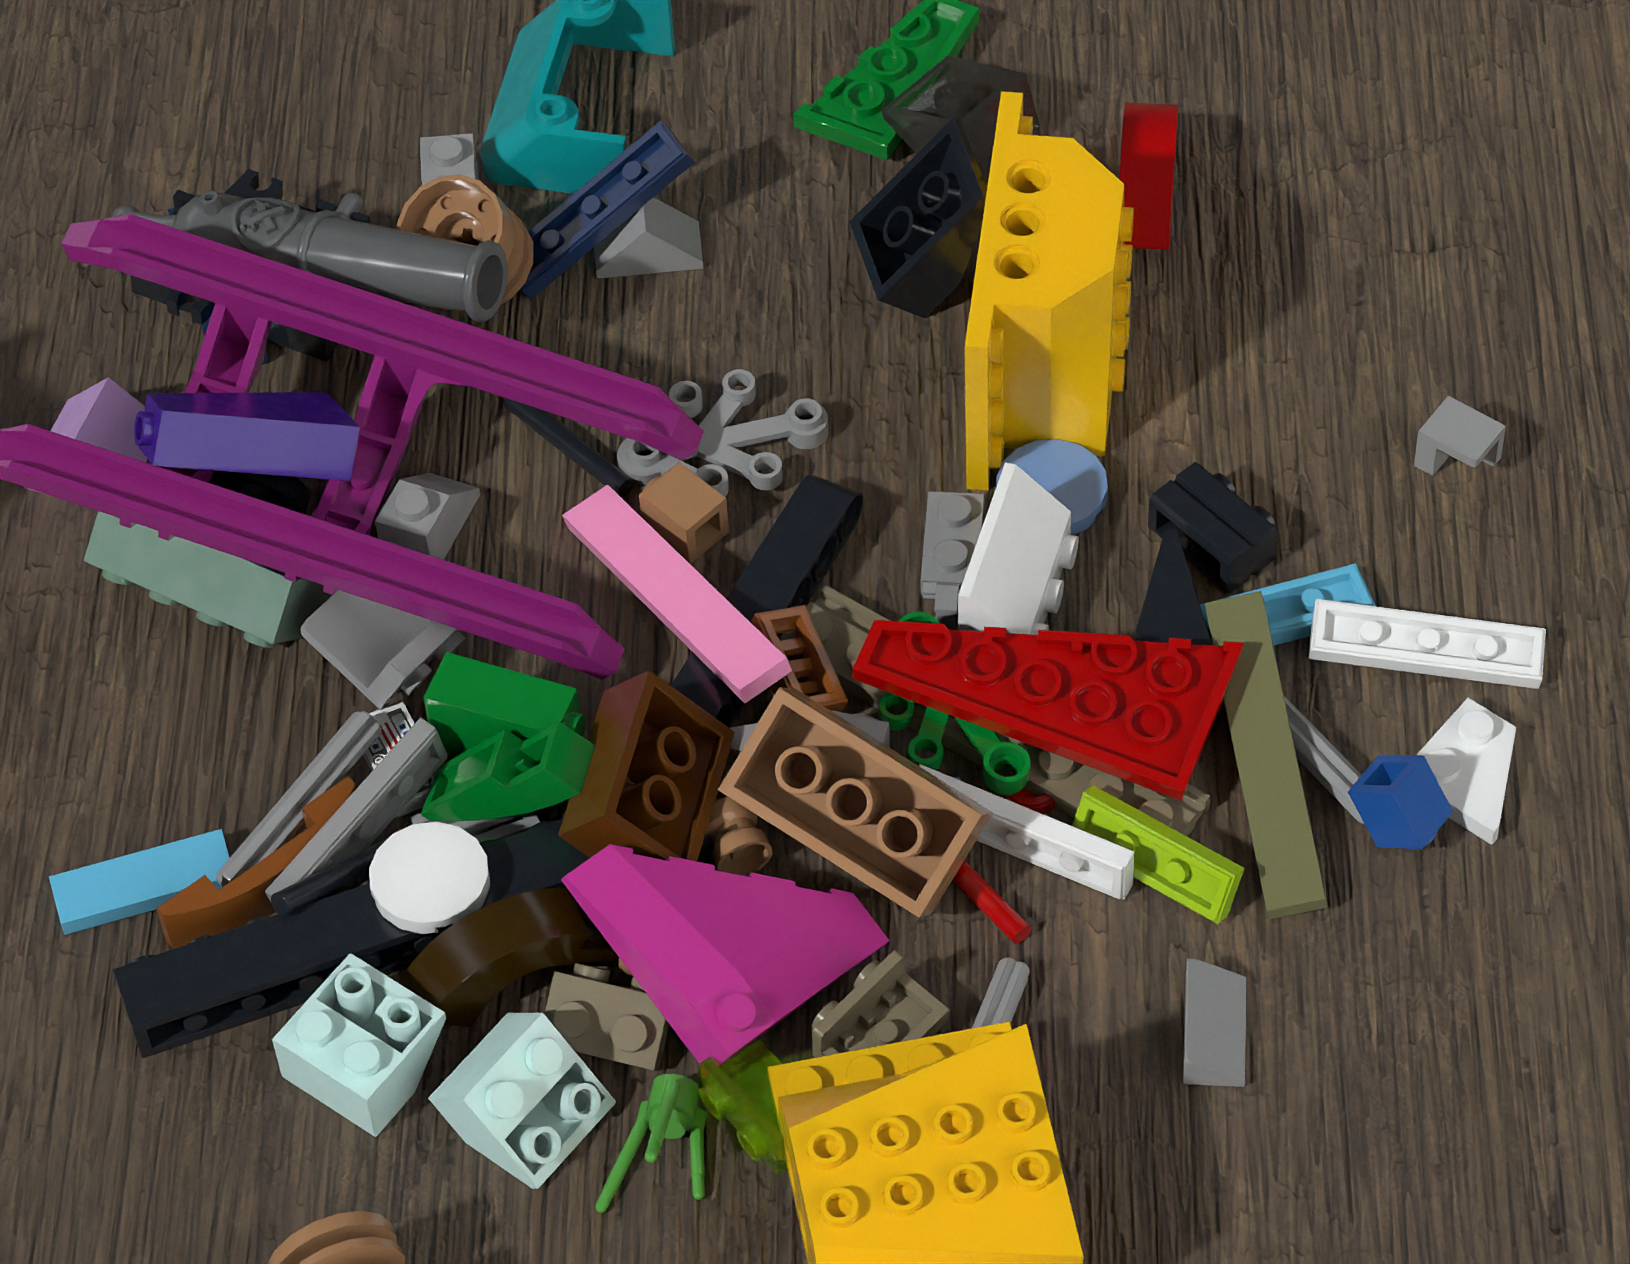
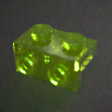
M759 1039L720 1067L711 1057L702 1061L699 1064L702 1088L698 1092L703 1104L716 1119L721 1120L726 1117L736 1128L737 1138L745 1152L756 1162L764 1159L779 1176L787 1170L784 1137L779 1131L768 1079V1067L782 1063Z

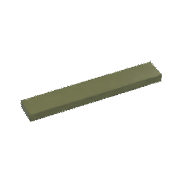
M1262 591L1207 602L1205 607L1213 646H1222L1223 641L1244 642L1242 654L1225 693L1224 702L1269 920L1328 908Z

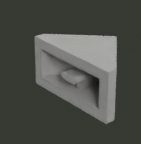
M654 197L594 247L597 278L703 269L699 221Z

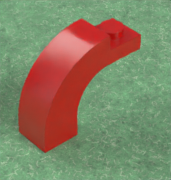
M1125 102L1119 180L1124 183V207L1134 208L1131 242L1124 241V244L1133 245V248L1169 250L1178 105Z

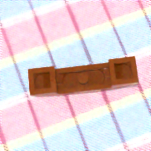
M348 776L301 808L306 830L221 889H218L204 875L157 907L156 910L167 943L172 948L181 947L197 937L214 936L244 926L254 918L274 914L276 911L265 893L266 889L357 789L356 783Z

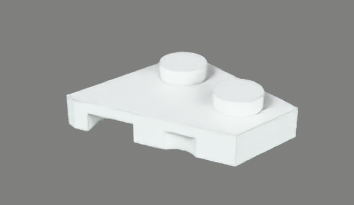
M1467 698L1417 755L1425 756L1453 810L1448 818L1492 845L1498 836L1516 727L1470 698Z

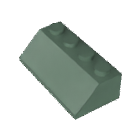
M100 511L97 513L84 557L85 562L103 569L102 576L111 582L127 586L134 584L149 589L148 596L159 603L170 606H181L183 604L197 610L196 618L200 621L219 627L231 625L244 631L243 638L248 642L267 648H274L277 643L300 639L302 637L301 626L332 596V594L323 592L324 585L304 578H300L296 582L284 579L285 572L176 536L168 541L159 538L157 530L139 524L128 528L119 525L120 518Z

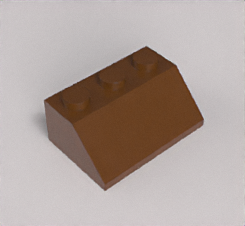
M650 670L605 690L588 740L595 745L584 786L581 794L569 799L558 836L590 858L612 844L632 848L633 854L662 860L672 856L697 861L735 732Z

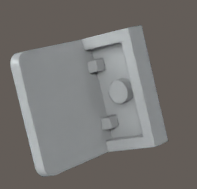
M340 590L322 604L301 626L302 636L380 710L401 689L409 696L432 672V669L427 664L434 657L442 661L446 652L453 653L466 639L459 632V629Z

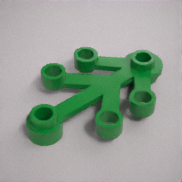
M912 612L899 620L902 622L940 624L935 617L924 612ZM889 692L884 694L879 701V721L888 722L889 730L901 731L910 726L913 721L914 702ZM897 706L903 708L906 712L900 715H893L887 709ZM927 707L918 736L914 737L908 745V760L918 766L921 764L933 770H939L943 758V745L941 741L950 716L949 714ZM954 717L983 760L982 777L985 784L992 791L1000 795H1011L1023 789L1029 780L1031 760L1028 752L1016 743L1001 742L992 730ZM920 750H928L935 756L929 759H922L916 753ZM1002 770H1007L1012 772L1015 776L1004 777L996 773Z

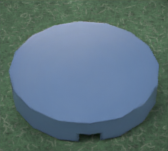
M1060 439L1036 440L1017 448L1003 461L996 477L997 487L1005 462L1016 464L1071 511V535L1087 530L1096 521V515L1101 512L1102 507L1104 510L1107 502L1106 470L1097 456L1080 444Z

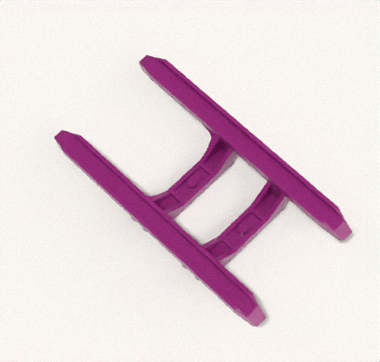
M133 214L71 223L61 243L71 261L111 268L215 303L194 372L184 393H249L264 361L265 346L272 322L373 354V362L354 421L360 426L351 481L329 479L317 509L311 516L210 484L209 482L215 470L153 466L150 461L146 463L30 424L0 429V480L120 518L119 525L132 528L134 525L139 524L157 530L159 538L169 541L176 536L285 572L284 579L296 582L300 578H304L324 585L323 592L334 595L340 590L562 663L600 680L607 678L617 671L624 648L609 636L578 604L372 537L370 534L420 416L423 398L434 384L448 383L471 386L641 442L683 461L697 452L704 430L690 419L660 387Z

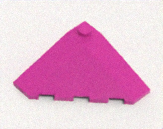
M612 844L561 879L707 1075H710L890 941L854 893L830 889L826 893L796 887L795 881L752 872L748 876L717 871L712 864L672 856L662 860L633 854L632 848Z

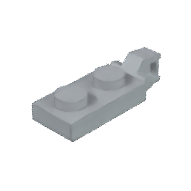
M928 491L920 580L921 595L923 599H935L934 613H936L935 618L940 624H945L950 630H958V594L983 526L984 494Z

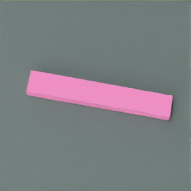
M606 485L562 515L568 529L744 703H747L792 671L787 657L609 485Z

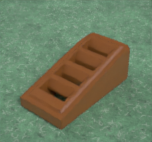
M806 606L754 614L751 619L752 624L786 657L801 653L803 659L788 661L792 671L770 686L773 697L779 688H795L830 711L842 712L848 703V699ZM796 631L797 638L779 641L777 634ZM806 676L809 677L810 681L798 683L796 679Z

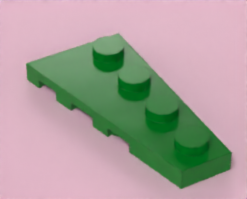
M923 0L890 29V37L878 47L870 46L858 56V65L843 78L836 75L823 87V95L811 106L804 103L793 113L794 128L888 161L978 25L979 7L958 0Z

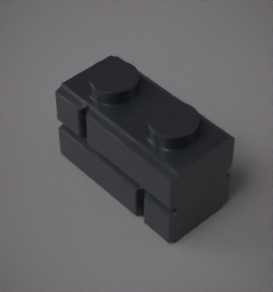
M1194 462L1180 472L1174 481H1168L1152 493L1149 499L1148 527L1162 539L1165 530L1176 528L1185 558L1226 593H1232L1248 581L1251 574L1255 575L1269 565L1276 556L1278 528L1270 513L1258 505L1252 508L1237 495L1233 484L1226 476L1221 473L1212 475L1199 463Z

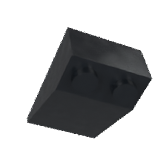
M952 118L849 221L877 300L922 318H926L960 285L983 221L987 187L963 125L956 118Z

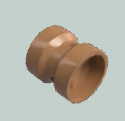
M729 797L714 802L706 829L708 845L713 846L711 855L717 871L748 876L751 872L758 871L769 862L772 856V846L767 835L761 829L756 828L758 823L757 815Z

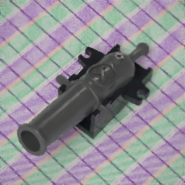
M248 169L225 193L207 191L202 195L195 196L177 190L173 196L174 212L172 215L161 216L144 213L131 205L119 206L112 214V217L133 214L404 304L467 312L472 320L480 323L491 319L498 311L507 286L508 265L505 252L499 243L487 240L475 246L370 224V217L359 213L362 209L363 201L356 193L345 195L338 207L335 204L320 199L315 207L316 211H313L294 202L282 200V180L272 177L269 188L256 190L260 186L259 172ZM130 275L132 292L166 304L168 313L179 316V310L191 313L192 322L201 325L211 317L215 306L214 302ZM272 322L267 338L269 342L325 362L329 360L338 345L336 342Z

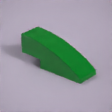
M559 721L524 741L504 729L442 764L434 773L421 815L429 821L497 819L525 814L561 803L581 794L595 745Z

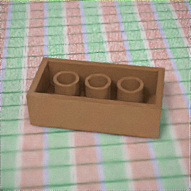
M779 688L718 789L721 793L919 918L933 913L993 814L987 808L795 688Z

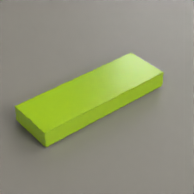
M1094 785L1083 792L1072 824L1073 827L1134 851L1133 877L1216 924H1219L1228 917L1245 869L1244 867Z

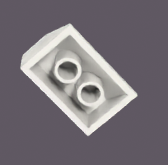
M1006 462L1004 464L958 594L959 630L984 632V627L1006 628V633L1038 635V630H1049V625L1044 624L1047 613L1056 614L1058 612L1064 589V581L1059 580L1063 568L1071 570L1074 565L1079 537L1071 535V511L1016 464Z

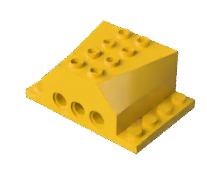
M1001 91L965 340L966 489L989 491L991 469H1001L1004 448L1017 449L1036 440L1060 439L1080 444L1096 456H1105L1112 391L1123 392L1125 359H1118L1116 356L1124 357V352L1128 349L1130 317H1126V314H1129L1131 281H1127V278H1130L1133 245L1124 244V241L1131 242L1134 208L1124 207V183L1074 138L1032 135L1033 116H1023V93Z
M1009 1021L768 1067V1079L808 1264H1083L1084 1256L1027 1024L1012 1030Z

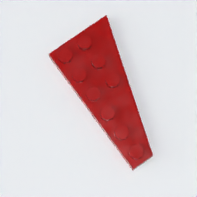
M874 620L853 666L852 679L1182 801L1242 654L1244 642L1223 641L1222 646L1191 644V639L1169 638L1168 643L1133 641L1130 635L1038 630V635L1006 633V628L984 627L983 632L950 630L945 624Z

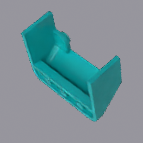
M555 0L528 22L517 36L481 145L480 157L484 175L490 181L497 184L574 194L627 149L626 136L577 130L579 125L577 106L569 98L557 95L573 44L673 56L675 40L671 0Z

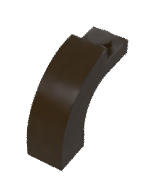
M546 888L520 893L496 901L456 922L420 952L401 976L400 980L405 988L445 1012L446 1020L443 1026H471L498 992L528 973L546 967L575 965V963L588 966L612 967L619 956L582 907L575 905L567 888Z

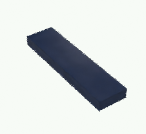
M662 120L529 230L533 241V265L525 284L520 288L529 299L534 298L695 163L671 129Z

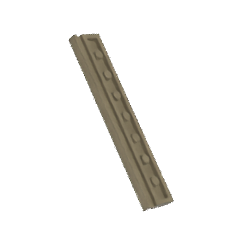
M824 585L820 590L819 598L814 603L810 602L806 606L843 690L879 709V701L887 691L852 679V669L874 620H890ZM796 631L783 633L778 638L779 641L797 638ZM802 653L787 656V659H803ZM914 702L913 721L909 727L919 732L927 706ZM897 706L887 709L893 715H900L906 712L903 708ZM950 715L941 741L942 745L983 767L982 758L954 716ZM995 732L1001 742L1016 743L1022 746L1030 756L1029 780L1023 789L1037 796L1046 793L1055 800L1056 809L1072 818H1075L1083 792L1092 785L1187 837L1194 830L1199 817L1202 814L1205 815L1210 809V795L1190 784L1182 801ZM1002 770L996 773L1004 777L1008 774L1011 776H1015L1012 772L1007 770Z

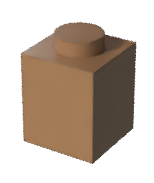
M680 462L663 475L652 478L639 494L641 517L689 564H692L729 533L726 497Z

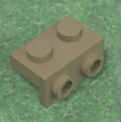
M894 950L881 963L878 960L869 963L856 978L854 989L840 1003L833 1000L818 1013L812 1023L813 1057H823L934 1036L949 1021L950 1009L905 973V958Z
M575 963L573 974L554 971L544 1015L575 1052L659 1071L670 1024L634 977H632L631 986L626 987L609 983L610 971Z

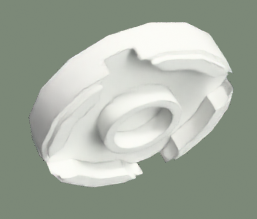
M441 822L413 824L393 833L376 850L369 867L370 890L381 915L400 929L420 934L437 933V927L453 925L469 914L479 910L483 906L490 888L487 855L478 840L459 826Z

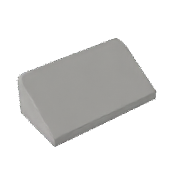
M1187 958L1183 1084L1245 1087L1246 977L1198 959Z

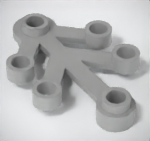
M736 369L724 376L722 380L723 395L699 425L704 430L697 452L686 458L700 457L713 464L704 465L697 469L646 444L627 438L619 446L617 452L618 465L621 471L639 485H646L652 478L663 475L680 462L703 481H718L719 484L711 487L724 497L727 496L729 491L726 470L749 479L751 484L757 489L771 490L778 487L783 479L781 459L776 454L770 452H761L751 456L736 448L786 437L787 441L797 448H816L822 445L828 437V414L817 401L804 398L795 401L783 415L727 427L740 409L752 403L756 397L755 378L752 373L747 370ZM681 381L671 387L669 398L689 418H693L701 412L703 408L702 391L696 383ZM736 386H745V387H747V388H745V389H743V390H733V389H732L733 387H736ZM687 397L693 399L692 401H689V402H680V401H679L680 399H682V398H687ZM761 469L773 470V472L768 474H762L758 471Z

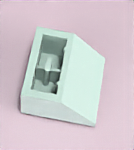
M350 953L273 1037L272 1041L283 1078L376 1137L415 1093L445 1023L446 1016L445 1012Z
M507 1013L428 1098L465 1143L532 1189H538L616 1103L615 1099L543 1013Z

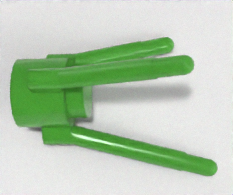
M663 1074L653 1080L649 1100L641 1102L637 1120L596 1202L595 1208L597 1212L603 1213L607 1210L648 1127L651 1130V1135L645 1153V1160L649 1163L656 1161L664 1138L677 1139L682 1137L685 1131L690 1132L692 1194L697 1200L703 1199L705 1196L704 1128L708 1114L697 1107L701 1089L692 1079L678 1074Z

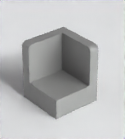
M1447 396L1418 431L1414 466L1432 476L1449 456L1471 467L1478 466L1481 461L1495 466L1502 456L1506 426Z

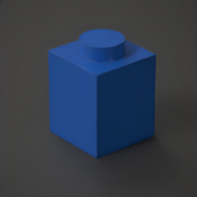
M1378 755L1348 791L1377 847L1423 849L1424 846L1435 838L1438 829L1453 812L1423 755Z

